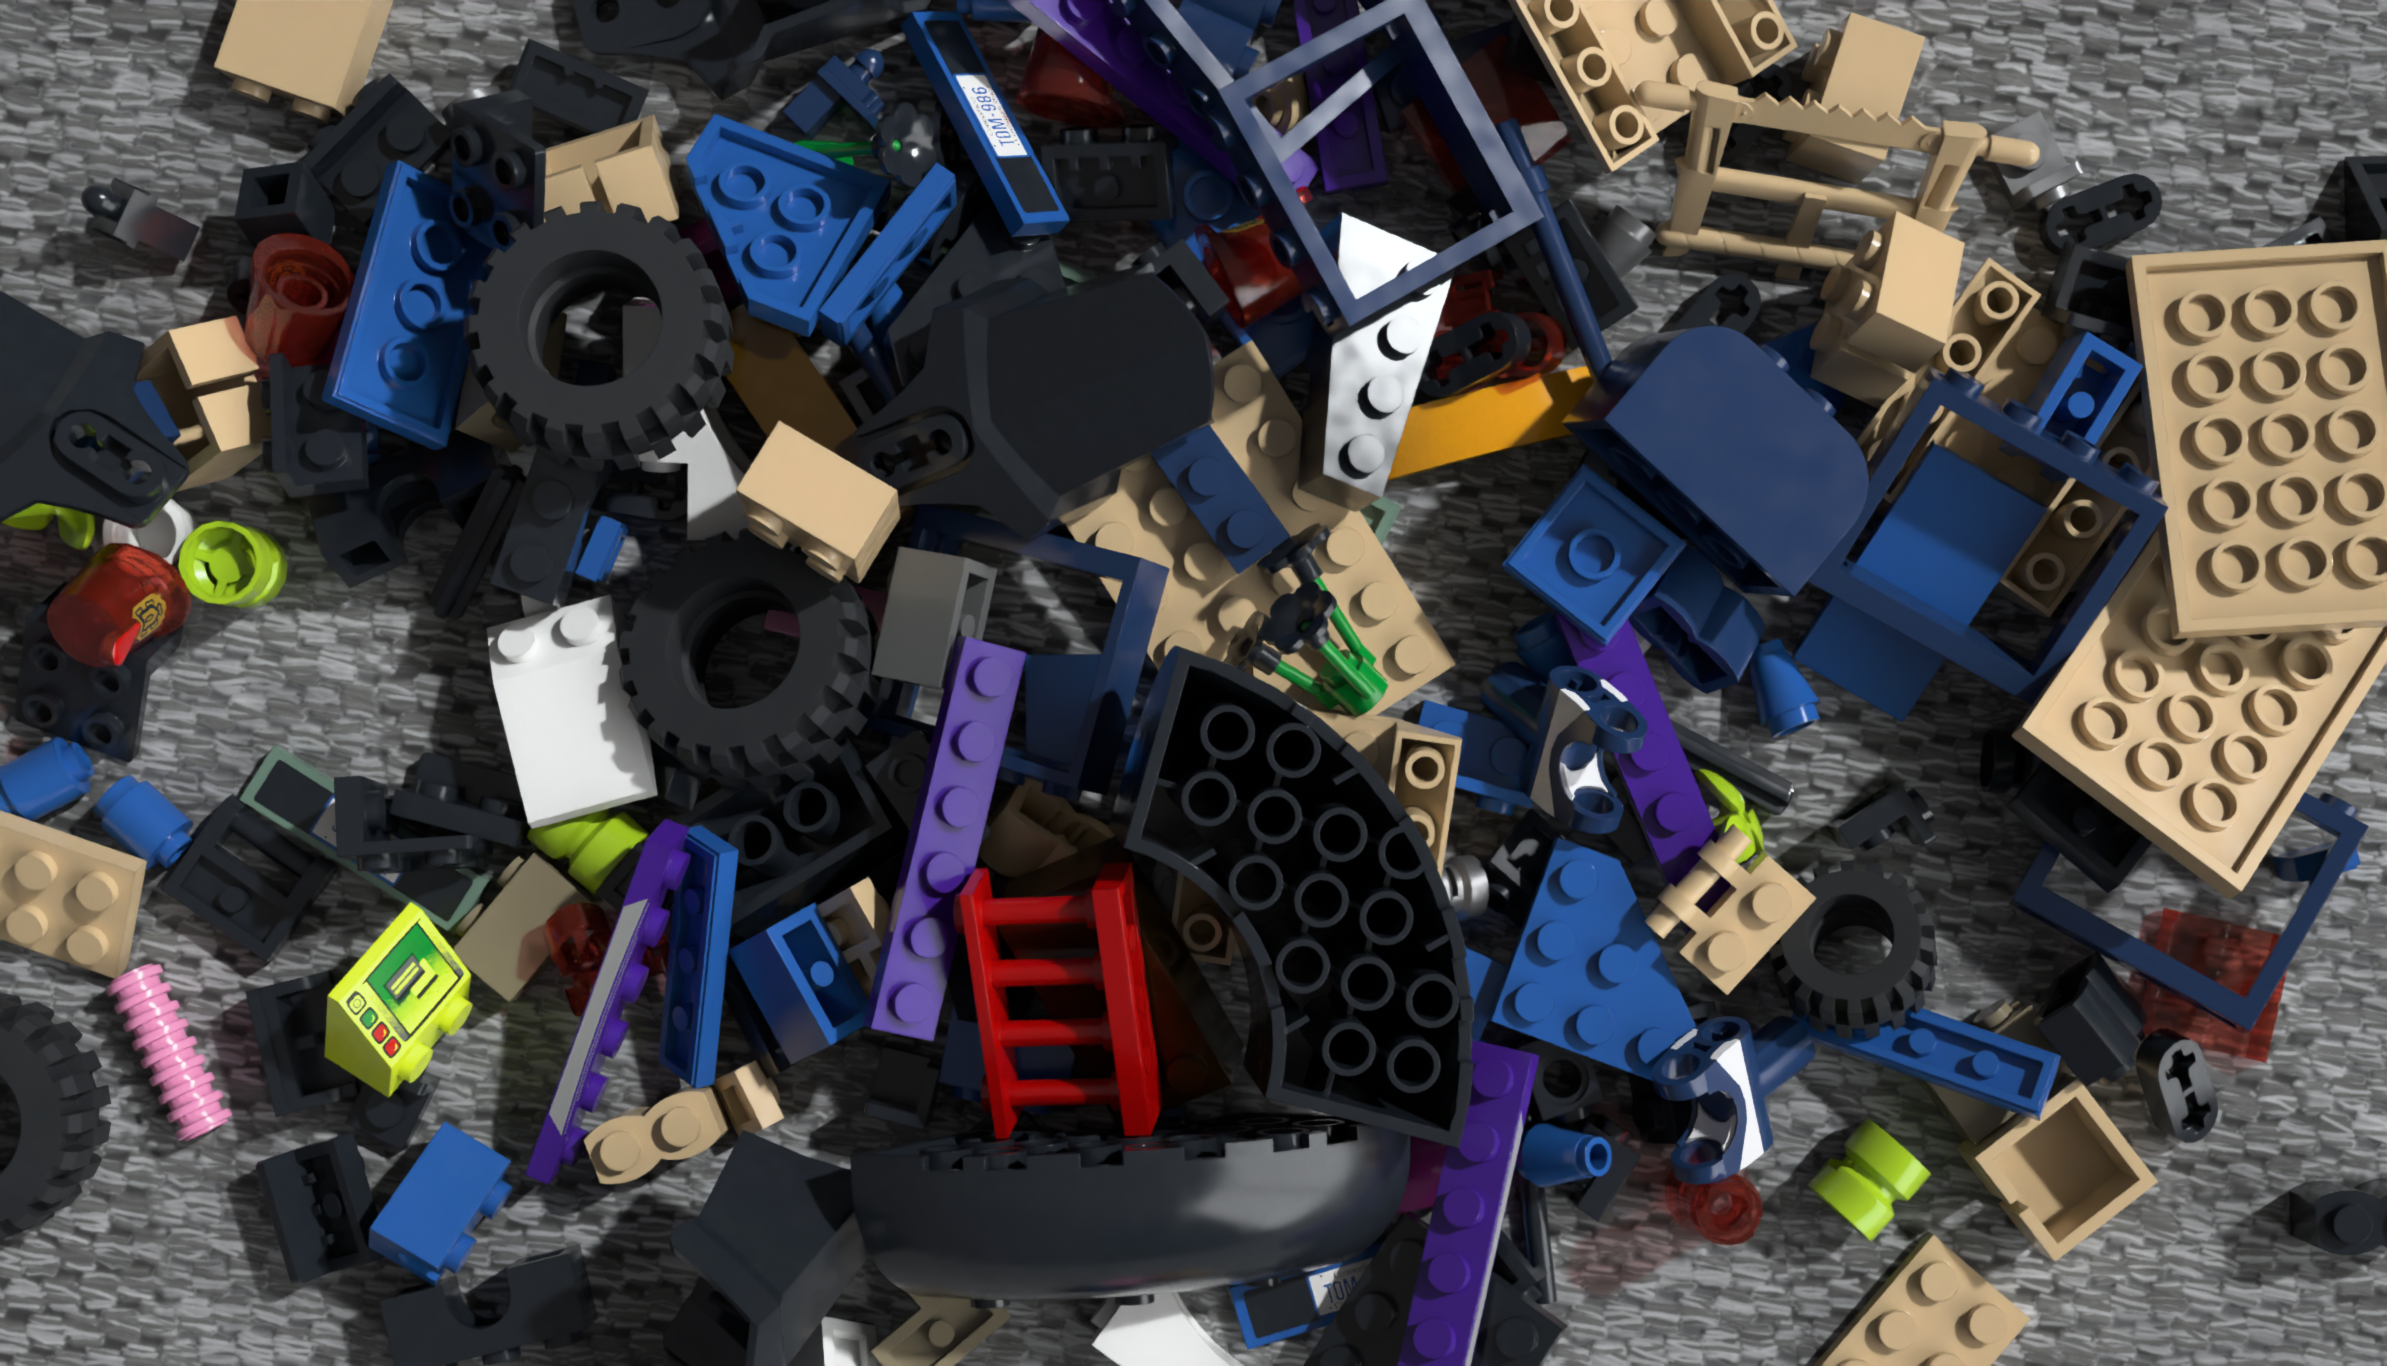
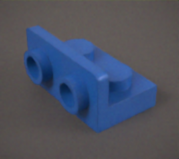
M1423 700L1417 725L1462 738L1455 788L1479 794L1475 807L1512 817L1515 805L1531 808L1533 800L1523 792L1520 786V779L1530 745L1499 720Z

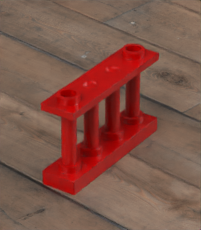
M1106 863L1093 888H1088L1085 895L992 898L988 868L975 869L961 893H957L955 896L953 917L956 931L958 933H965L986 1071L981 1083V1103L984 1113L992 1114L995 1138H1009L1024 1106L1111 1105L1113 1111L1122 1112L1125 1136H1151L1163 1106L1132 863ZM1086 922L1089 929H1097L1099 950L1095 951L1094 957L1001 959L997 925ZM1095 984L1097 990H1105L1108 1011H1104L1102 1018L1010 1020L1006 987ZM1103 1045L1105 1051H1113L1116 1071L1112 1072L1111 1078L1019 1080L1014 1047Z

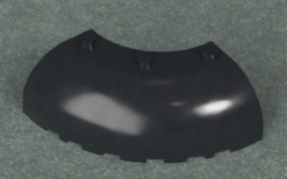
M1173 646L1156 675L1145 703L1108 828L1124 848L1150 856L1174 868L1195 882L1214 899L1225 916L1238 943L1249 987L1250 1024L1248 1044L1243 1062L1244 1068L1267 1099L1459 1148L1471 1097L1474 1064L1471 1061L1474 1001L1470 996V984L1465 962L1467 954L1464 937L1454 906L1450 903L1446 887L1437 870L1438 866L1426 840L1395 794L1384 783L1385 781L1365 757L1320 717L1276 687L1226 662L1180 646Z
M1245 1111L1185 1120L1186 1124L1156 1125L1151 1136H1125L1124 1127L1118 1126L1095 1128L1094 1130L1060 1132L1054 1135L1055 1138H1053V1130H1012L1008 1139H996L994 1130L976 1129L850 1155L852 1195L859 1230L873 1261L890 1282L910 1294L921 1297L970 1299L971 1307L980 1309L1005 1307L1010 1305V1300H1068L1115 1297V1304L1144 1305L1154 1302V1294L1201 1290L1238 1284L1248 1287L1275 1286L1281 1284V1277L1335 1265L1360 1254L1382 1235L1399 1208L1409 1175L1410 1135L1329 1114Z

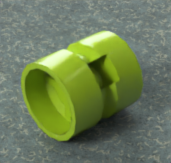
M219 520L203 524L188 535L180 549L178 563L182 581L194 596L207 603L247 609L265 605L278 595L286 581L288 566L284 549L273 536L258 528Z
M608 809L538 828H530L527 839L552 859L560 860L568 857L570 859L568 875L591 895L597 897L599 894L596 890L635 845L638 842H646V839L651 834L624 811L609 815Z
M1866 1118L1844 1142L1846 1157L1843 1160L1830 1158L1807 1185L1847 1223L1872 1242L1895 1216L1892 1203L1895 1200L1909 1201L1931 1176V1173L1887 1132Z

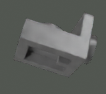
M2041 111L1992 134L2031 141L2040 150L2039 159L2029 167L1988 161L2012 210L2031 201L2037 212L2072 194L2067 183L2082 174L2084 170L2079 161L2070 165L2067 164Z

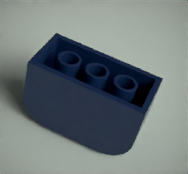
M1701 326L1651 334L1637 339L1622 350L1561 422L1586 447L1609 465L1615 474L1687 541L1706 556L1743 593L1794 597L1858 520L1868 494L1869 477L1864 455L1855 439L1833 418V415L1836 413L1833 405L1815 390L1810 388L1802 389L1786 373L1789 370V365L1775 350L1762 343L1756 345L1747 336L1727 327Z

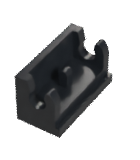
M331 970L245 991L276 1117L340 1101L343 1098L358 1095L361 1091L356 1076L325 1057L327 995L335 988Z

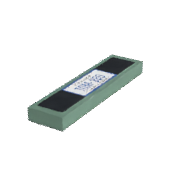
M273 746L239 799L405 905H408L410 902L423 910L432 922L453 935H458L455 933L457 927L468 913L479 904L493 882L492 879L475 868L438 870L437 867H426L424 859L411 860V872L372 874L371 871H358L357 861L337 857L334 780L281 746ZM400 821L398 833L390 834V840L425 838Z

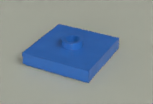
M1583 463L1504 561L1501 568L1597 644L1605 648L1687 543Z

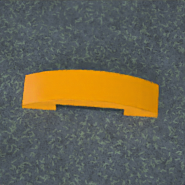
M1587 366L1508 382L1411 407L1387 481L1544 441L1575 436L1561 422L1594 384Z

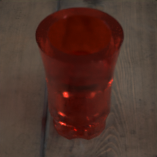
M1673 1168L1668 1175L1665 1187L1666 1203L1673 1218L1684 1229L1720 1245L1742 1244L1754 1236V1231L1757 1229L1761 1217H1763L1762 1201L1757 1189L1751 1182L1746 1168L1724 1180L1710 1184L1684 1183L1675 1177ZM1727 1194L1728 1201L1726 1206L1719 1211H1711L1714 1202L1720 1196Z

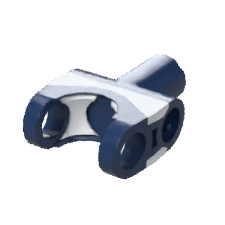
M1507 662L1498 666L1485 680L1480 693V701L1488 711L1530 745L1520 779V786L1523 792L1544 811L1575 830L1593 834H1604L1617 830L1624 808L1622 802L1617 798L1618 793L1610 785L1605 774L1602 759L1603 750L1621 754L1639 751L1643 746L1648 730L1645 718L1621 692L1591 670L1571 665L1558 666L1551 670L1547 684H1544L1518 662Z
M1733 1016L1716 1017L1697 1025L1680 1038L1656 1062L1652 1068V1079L1657 1095L1665 1100L1672 1101L1691 1099L1692 1104L1689 1124L1683 1136L1676 1142L1677 1147L1671 1153L1670 1158L1673 1173L1678 1180L1689 1184L1719 1182L1747 1167L1773 1144V1133L1765 1099L1806 1067L1815 1057V1046L1812 1038L1799 1022L1787 1016H1777L1752 1035L1750 1025L1746 1020Z

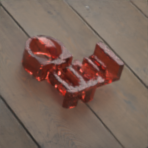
M1486 270L1453 277L1442 309L1445 327L1452 326V329L1481 314L1499 312V310H1495L1494 306H1491L1489 294H1492V290L1489 288L1495 287L1496 280L1504 279L1503 270ZM1481 286H1482V288H1477V289H1472V290H1467V291H1461V292H1457V290H1456V288H1460V287H1464L1465 289H1470V288H1476V287H1481ZM1545 312L1517 313L1516 315L1525 322L1533 321L1539 324L1545 331L1546 336L1532 338L1530 352L1547 349V353L1539 365L1530 368L1521 363L1515 369L1499 376V378L1542 376L1554 371L1562 363L1567 349V338L1563 326L1555 317ZM1450 330L1437 331L1433 339ZM1506 330L1495 331L1496 337L1491 342L1479 347L1481 353L1492 352L1493 345H1495V352H1502L1501 345L1509 340ZM1462 356L1444 358L1445 365L1437 368L1438 378L1447 379L1448 372L1452 368L1464 363Z
M579 902L567 905L551 915L543 927V937L551 958L558 967L561 978L571 977L574 987L564 991L573 1014L579 1017L583 1016L590 996V990L593 988L613 933L606 913L600 906L594 903ZM586 930H595L587 937ZM664 932L657 943L660 957L654 958L652 947L648 945L640 964L649 967L647 978L664 973L666 978L669 943ZM573 935L575 942L563 943L567 938Z

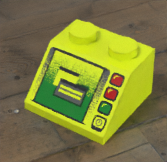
M410 902L327 995L325 1057L388 1098L404 1080L412 1083L422 1074L433 1055L432 1046L443 1033L449 1036L454 1035L466 1021L473 1006L468 1001L472 974L423 910Z

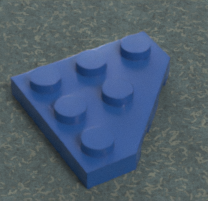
M715 113L686 157L687 177L748 314L810 337L820 319L819 309L843 280L890 199L891 180Z
M1554 837L1488 1020L1653 1081L1652 1068L1656 1062L1680 1038L1696 1027L1650 926L1644 922L1646 917L1620 861L1562 838Z

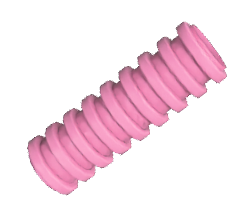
M151 963L112 980L106 988V992L109 997L116 996L119 1002L114 1007L117 1015L125 1014L128 1020L123 1024V1028L126 1033L133 1031L136 1040L132 1042L133 1049L135 1051L142 1050L145 1058L140 1063L143 1069L150 1067L154 1076L149 1078V1082L152 1087L159 1085L163 1093L158 1096V1101L161 1105L168 1104L171 1110L166 1115L169 1123L176 1121L180 1130L175 1133L177 1140L185 1139V1141H189L228 1122L227 1119L232 1116L229 1108L222 1109L219 1100L224 1097L221 1090L213 1091L210 1085L215 1077L212 1072L205 1073L201 1066L206 1062L203 1054L196 1055L193 1049L198 1043L195 1036L187 1037L184 1029L189 1026L186 1018L179 1019L175 1012L180 1009V1005L177 1000L170 1001L167 995L172 990L169 982L161 983L159 975L163 973L161 965H153Z

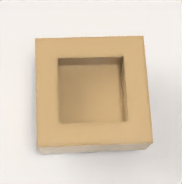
M756 1060L714 1080L713 1086L738 1137L742 1130L755 1133L784 1118L778 1106L780 1102L778 1089L771 1077L766 1078Z

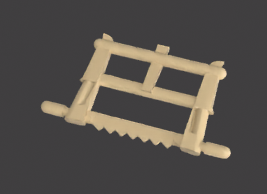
M1650 80L1638 83L1634 90V97L1638 104L1642 106L1683 113L1685 110L1692 111L1685 156L1678 157L1674 161L1678 175L1670 220L1659 223L1655 230L1657 241L1664 245L1662 256H1681L1692 249L1777 263L1775 277L1799 280L1803 267L1830 272L1835 265L1841 264L1844 266L1854 256L1856 250L1811 243L1823 209L1889 219L1898 211L1943 233L1951 215L1960 207L1954 201V198L1976 156L1984 157V161L2029 167L2037 162L2040 155V150L2034 142L1989 135L1987 138L1986 129L1976 123L1943 120L1941 127H1929L1922 124L1913 115L1900 122L1888 111L1878 118L1873 116L1864 107L1851 114L1839 103L1827 110L1815 99L1802 106L1791 96L1778 102L1767 92H1764L1755 99L1738 95V87L1709 80L1699 81L1696 84L1695 91L1689 90L1688 86ZM1732 123L1751 124L1931 154L1915 198L1719 167ZM1711 191L1799 205L1785 239L1701 226Z

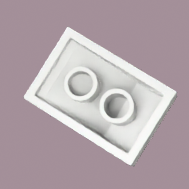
M611 595L487 628L493 685L527 821L532 829L658 795L648 730L636 722L628 704L632 697L622 690L619 676L621 666L630 664L626 658L618 653L621 634L623 631L632 632V628Z

